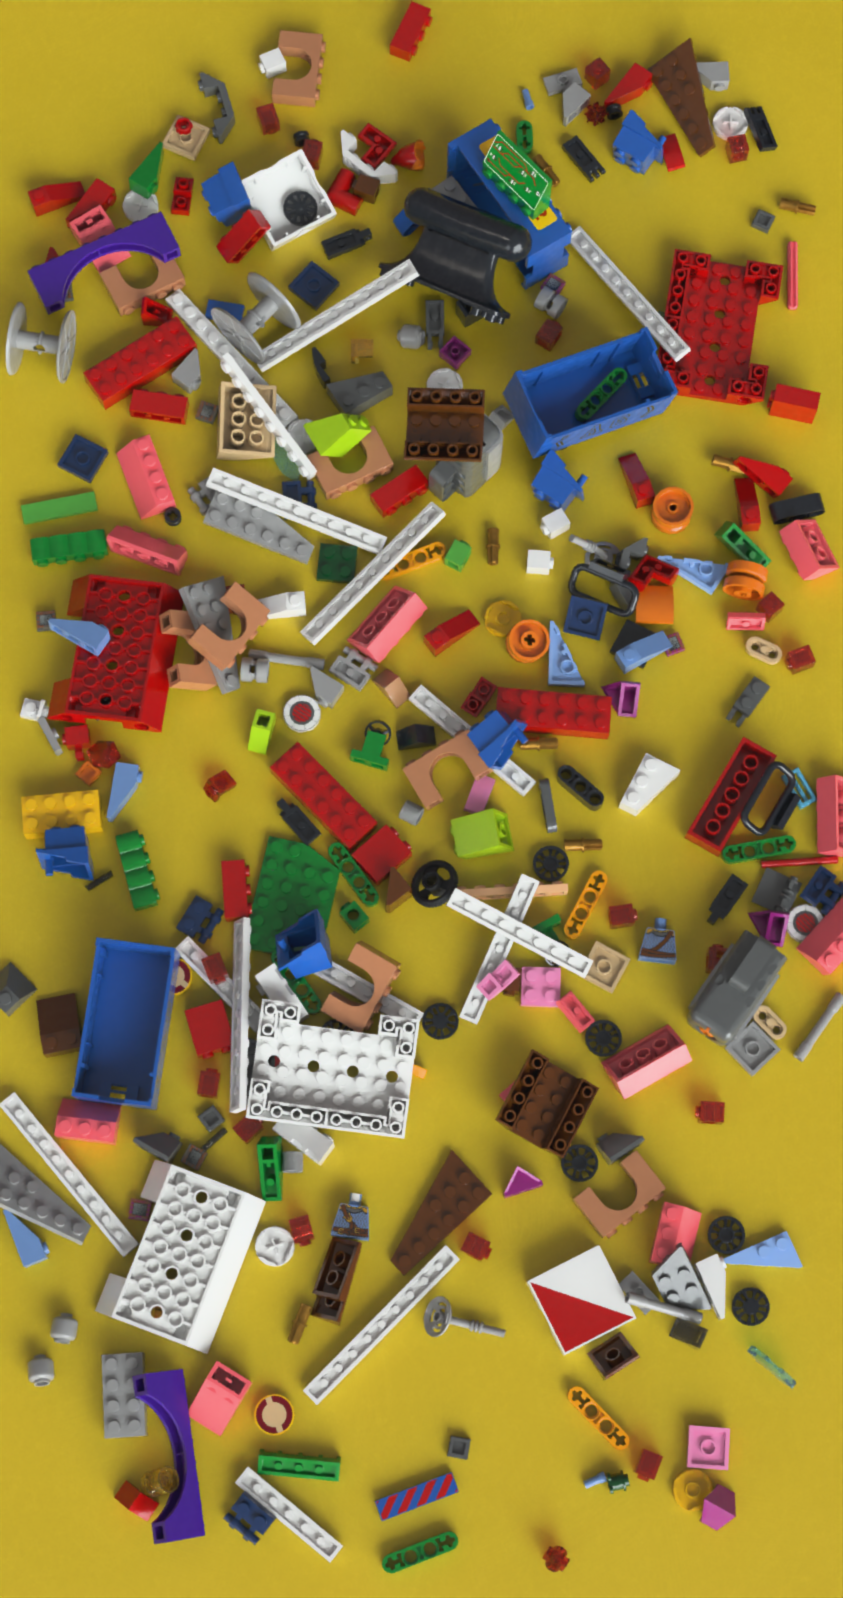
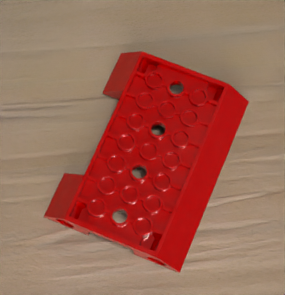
M675 249L664 320L690 347L691 351L675 362L660 345L658 358L664 371H669L678 390L677 395L736 405H748L764 401L769 366L750 363L758 305L779 299L783 265L747 260L746 266L710 261L711 254ZM723 278L728 279L729 284L722 285L720 280ZM721 311L725 316L717 318L715 313ZM717 345L720 350L714 352L710 349V346ZM712 378L715 383L707 385L704 380Z
M94 574L73 580L67 615L82 617L81 621L104 625L109 630L110 640L98 657L84 648L76 646L71 678L54 683L47 718L86 724L87 718L122 722L123 728L162 733L169 691L167 669L173 666L178 635L161 634L159 615L170 609L182 611L184 602L179 590L161 582ZM122 594H128L130 596L129 599L125 601L120 600L119 597ZM116 628L124 630L120 635H115L113 631ZM111 662L117 664V667L113 670L107 668V665ZM105 697L111 699V702L107 705L101 703V700Z

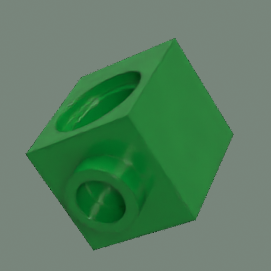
M355 900L352 903L347 902L340 908V917L354 934L370 922L369 917ZM350 912H357L359 916L357 919L351 920L348 918V914Z

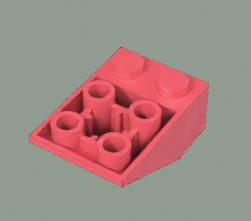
M101 205L69 222L71 232L80 246L98 240L99 237L109 235L116 230ZM129 251L114 252L93 260L92 263L100 274V272L128 259L131 255Z
M216 1361L188 1410L189 1417L221 1436L253 1382Z

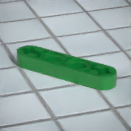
M615 368L576 408L574 412L575 418L580 422L588 421L627 380V372L623 368ZM619 374L621 377L614 383L612 380ZM602 386H610L611 392H604ZM591 397H597L600 401L599 405L593 404ZM588 406L590 409L586 414L582 415L581 412Z
M785 835L729 845L723 849L721 858L727 864H736L786 855L795 849L796 841L792 836ZM785 840L792 844L789 849L786 846H782L777 851L776 841H778V845L784 844ZM764 844H771L773 851L766 853L763 850ZM752 847L755 853L753 856H747L744 853V849ZM738 848H740V854L734 855L733 859H730L729 856L726 857L729 850H731V853H738Z
M339 842L331 844L328 849L330 859L340 870L361 902L367 907L376 906L379 901L377 891L347 849ZM334 848H336L337 850L340 848L342 849L340 851V854L344 859L340 863L337 862L340 861L339 856L337 854L333 855ZM350 862L354 868L350 872H345L342 868L343 864ZM356 878H362L365 881L362 887L354 885L353 882ZM369 886L370 888L367 889L369 895H375L374 902L366 901L367 896L365 892L362 894L359 892L364 891Z
M275 950L271 955V961L278 967V963L275 961L277 959V951ZM288 967L279 971L307 1013L310 1015L318 1014L322 1008L321 1001L304 976L297 979H288L285 976L286 971L289 970ZM305 985L307 993L299 995L296 992L297 987ZM312 994L313 996L310 999L313 1003H318L316 1005L317 1009H308L310 1006L307 999L303 1002L302 999Z
M448 1531L386 1555L383 1558L382 1567L387 1573H395L455 1549L458 1545V1537L455 1533ZM446 1535H449L450 1538H455V1541L452 1542V1547L445 1544L442 1546L444 1550L439 1552V1545L435 1539L440 1538V1542L445 1541ZM428 1542L436 1546L435 1552L431 1555L426 1554L424 1551V1545ZM413 1550L416 1552L417 1557L415 1561H406L404 1556L406 1551ZM401 1553L404 1566L401 1567L400 1562L395 1564V1569L393 1570L385 1566L388 1563V1558L391 1557L392 1560L399 1559L397 1554Z

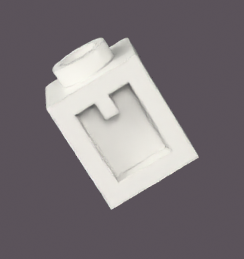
M25 698L20 717L37 721L42 716L47 717L49 706L46 700L41 699V701Z

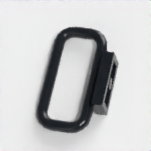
M598 557L590 561V564L581 563L573 568L568 581V589L571 595L601 601L576 589L575 585L579 572L586 571L631 591L632 597L626 610L608 604V612L620 617H629L634 613L639 600V591L635 584L626 580L630 576V570Z
M774 761L767 766L742 809V824L757 836L767 834L770 829L783 830L801 799L796 793H791L796 784V778L793 771L784 763ZM779 769L788 777V784L763 827L758 828L749 820V812L773 771Z

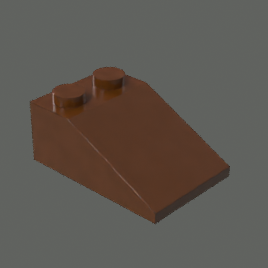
M75 993L36 1000L43 1055L46 1058L79 1052L82 1029Z

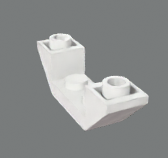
M341 131L344 165L358 176L363 174L380 180V184L396 183L398 181V171L392 164H387L384 161L374 171L370 164L362 162L360 157L353 153L357 149L356 137L350 132Z

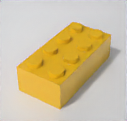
M98 789L21 797L23 834L26 839L45 838V830L52 827L69 828L72 825L84 826L86 834L103 832L101 795Z

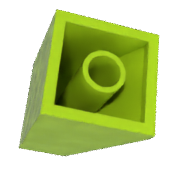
M344 413L303 425L320 456L343 457L372 431L368 425V420L363 415Z
M491 808L451 820L452 826H450V831L455 841L454 852L459 858L471 859L514 851L508 816L504 812Z

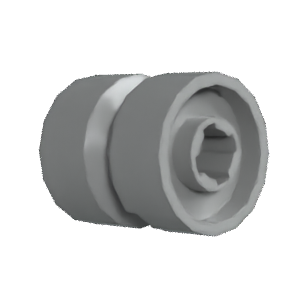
M545 286L538 294L534 307L541 311L546 310L547 315L557 319L565 309L568 299L560 294L555 295L554 290Z
M242 657L240 680L242 682H252L254 679L257 683H268L269 659L258 658L255 661L251 657ZM251 667H255V673H251Z

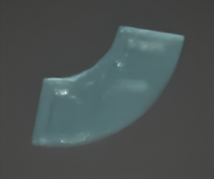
M275 437L274 460L276 465L288 478L299 481L301 475L298 470L299 467L295 462L290 461L287 451L284 447L278 445Z
M751 1346L747 1350L758 1363L769 1370L778 1380L791 1389L796 1385V1381L787 1372L774 1364L759 1349Z

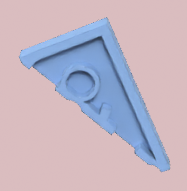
M667 555L657 557V559L679 568V576L710 595L713 594L726 575L728 563H725V565L715 564L713 561H700L690 558H684L683 560Z
M550 621L548 686L584 687L585 682L582 680L578 667L560 635L558 626L554 621Z
M787 1231L724 1258L726 1264L803 1267Z

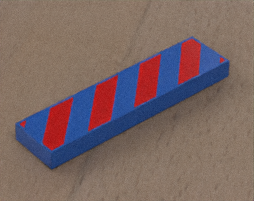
M450 1472L379 1499L375 1503L381 1520L384 1521L459 1491L453 1474Z

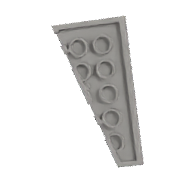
M217 490L203 520V523L306 565L314 550V545L276 514Z
M224 576L179 589L195 630L201 624H204L221 639L233 640L229 608L220 601V598L226 592ZM208 660L222 695L240 688L237 662L230 669L226 667L221 671Z
M0 1144V1207L82 1246L91 1225Z

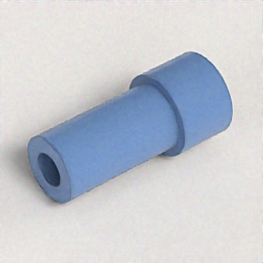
M522 90L526 110L533 109L534 103L531 100L529 90Z
M600 1472L583 1482L587 1489L596 1484L604 1483L607 1479L604 1472Z

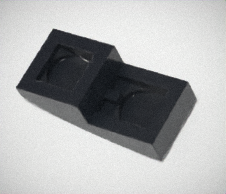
M313 347L314 369L321 385L326 389V384L331 383L330 377L324 371L326 360L317 348Z

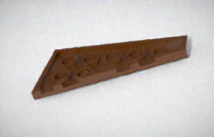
M689 38L647 70L653 74L652 81L697 154L702 157L716 146L708 118L709 114L696 63L697 59L694 54L693 41Z

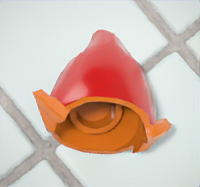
M418 139L416 142L405 145L391 158L390 163L408 170L422 171L425 167L423 150H426L423 141Z

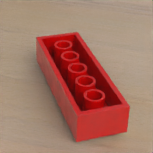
M175 316L83 372L85 381L106 410L131 395L133 389L139 390L180 365L194 348L197 349V344L179 318Z
M498 687L496 710L506 712L513 721L515 719L526 721L528 725L523 731L526 733L608 739L612 697Z
M743 737L689 828L685 839L719 857L741 819L743 807L767 766L775 761L777 755Z
M299 742L295 743L270 766L271 774L339 843L344 845L349 853L378 827L377 821Z

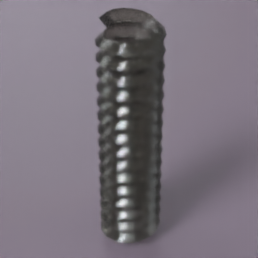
M108 871L105 875L103 874L100 878L98 877L95 881L93 880L90 884L85 885L86 889L90 891L112 878V871Z
M221 1128L216 1135L214 1134L207 1143L202 1145L201 1149L207 1152L228 1131L225 1128Z

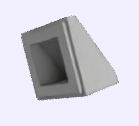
M503 405L493 410L489 416L501 430L514 419L513 414Z

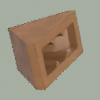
M385 669L372 680L396 709L411 696L399 676L389 669Z

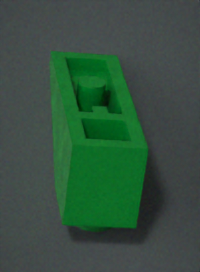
M162 142L156 145L129 177L130 190L146 199L158 190L164 156Z
M726 521L714 534L741 560L755 562L764 567L771 562L767 555L733 522Z
M262 1136L257 1143L262 1200L282 1201L281 1136Z

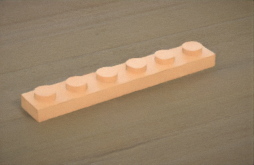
M554 881L549 885H544L543 882H539L533 897L567 895L568 883L563 884V881ZM517 883L513 884V887L497 884L493 886L494 888L478 885L474 886V889H466L464 886L457 887V889L478 900L511 898Z

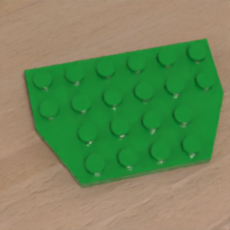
M269 836L252 905V914H250V925L252 927L250 934L251 950L272 954L276 950L275 935L297 923L299 918L314 909H318L324 920V928L327 931L340 870L309 845L306 846L304 843ZM307 946L294 947V951H300Z

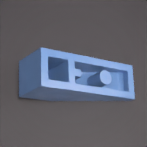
M52 618L48 620L52 631L97 657L110 640L109 630L102 624L97 625L89 621Z
M662 630L616 652L614 659L622 672L626 674L673 646Z
M116 762L107 811L108 822L115 820L137 790L138 783H142L143 771H141L139 765Z
M4 1209L3 1212L23 1267L27 1268L49 1259L47 1254L50 1253L47 1243L42 1242L13 1213Z

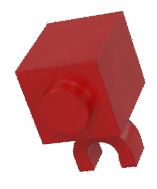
M88 725L64 727L65 733L62 734L63 745H66L69 751L75 750L77 762L85 761L84 749L91 748Z

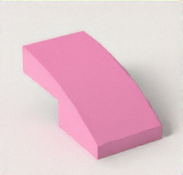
M488 776L478 781L475 779L464 811L472 814L484 811L496 779Z
M505 959L476 987L490 1001L512 983L520 973Z

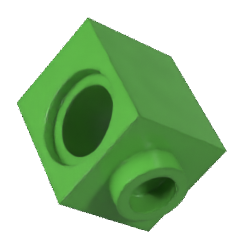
M455 539L445 556L444 564L462 572L471 555L472 547L463 540L458 541Z

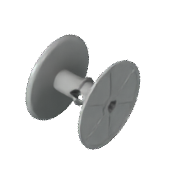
M250 272L247 276V282L259 303L252 310H247V314L240 321L218 307L211 309V316L221 333L241 354L254 363L263 364L265 360L264 353L253 337V334L260 327L264 328V323L271 316L291 329L300 328L301 321L291 303L271 282L257 273Z
M17 302L10 318L6 340V369L8 374L14 375L18 371L24 350L37 351L39 355L42 353L56 354L57 378L60 383L64 384L70 374L75 352L77 325L74 310H69L66 313L61 325L60 334L55 336L45 334L44 331L40 333L27 331L26 308L22 302ZM42 345L45 348V350L37 349L36 346Z

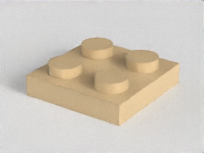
M177 115L162 142L163 148L195 161L210 133V128L190 120L193 124L191 132L187 135H180L176 132L175 124L182 116Z
M596 941L587 957L593 960V963L583 979L612 994L631 959Z

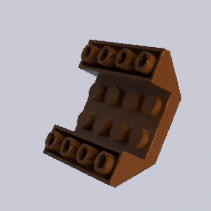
M408 387L404 460L482 462L485 390Z
M532 1049L495 1120L510 1132L538 1148L564 1158L599 1088L583 1078H576L550 1063L547 1057Z

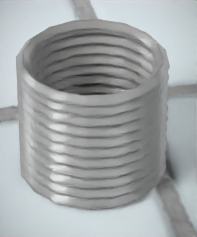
M407 800L400 810L399 819L416 826L422 818L424 808Z
M282 1152V1172L302 1173L303 1152Z

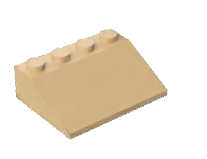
M221 381L218 397L216 459L237 461L274 458L275 435L266 429L265 422L255 414L251 403L245 401L242 391L236 388L232 382ZM253 384L276 415L277 386Z

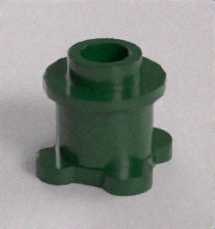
M620 1470V1473L611 1475L606 1473L610 1494H614L613 1491L622 1489L626 1491V1487L630 1486L628 1474H623L622 1470Z

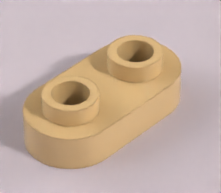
M751 637L746 642L745 650L747 654L767 664H777L782 657L780 647L760 637ZM755 645L758 649L753 650L751 646ZM768 654H774L775 658H770Z
M761 1005L752 1017L753 1021L771 1039L780 1040L785 1036L787 1032L785 1023L769 1007ZM763 1013L765 1015V1019H760L759 1014ZM774 1027L779 1029L778 1034L773 1032Z

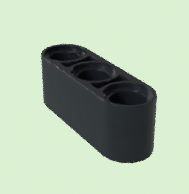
M820 493L781 500L768 506L774 525L811 518L825 513Z
M563 765L559 768L557 782L591 811H597L602 807L604 796L600 790L571 766ZM563 772H567L570 774L571 777L569 779H563L561 777V774ZM583 785L585 790L582 792L577 791L575 786ZM597 797L600 800V802L598 804L591 803L590 798Z

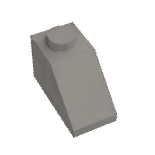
M728 61L696 62L701 82L706 88L715 91L728 90L730 81Z
M576 82L571 86H566L562 92V116L565 127L590 104L591 94Z
M196 348L171 374L173 382L188 394H191L193 390L196 391L201 385L200 361Z
M311 666L310 673L315 697L318 700L317 703L324 708L328 706L332 709L343 694L344 685Z

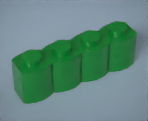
M104 529L30 539L32 561L38 567H46L50 563L62 565L70 560L83 562L87 558L98 560L108 555Z
M138 830L115 836L135 911L158 906L157 900H160L158 889L153 888L152 882L155 881L153 870L149 871L147 864L151 862L148 852L144 853L143 846L146 845L143 834L139 835Z

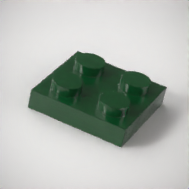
M320 543L317 581L349 584L355 578L358 547Z

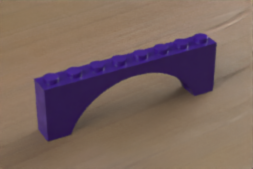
M162 212L152 213L143 220L134 221L125 228H118L109 235H103L98 240L85 243L80 248L69 250L62 256L51 258L48 262L35 265L28 270L30 280L47 314L49 315L65 308L66 295L75 276L87 264L101 256L120 251H136L154 256L164 263L181 256L180 247Z
M183 1369L132 1376L135 1397L150 1406L162 1421L171 1442L174 1458V1477L170 1496L160 1515L151 1523L154 1544L205 1536Z

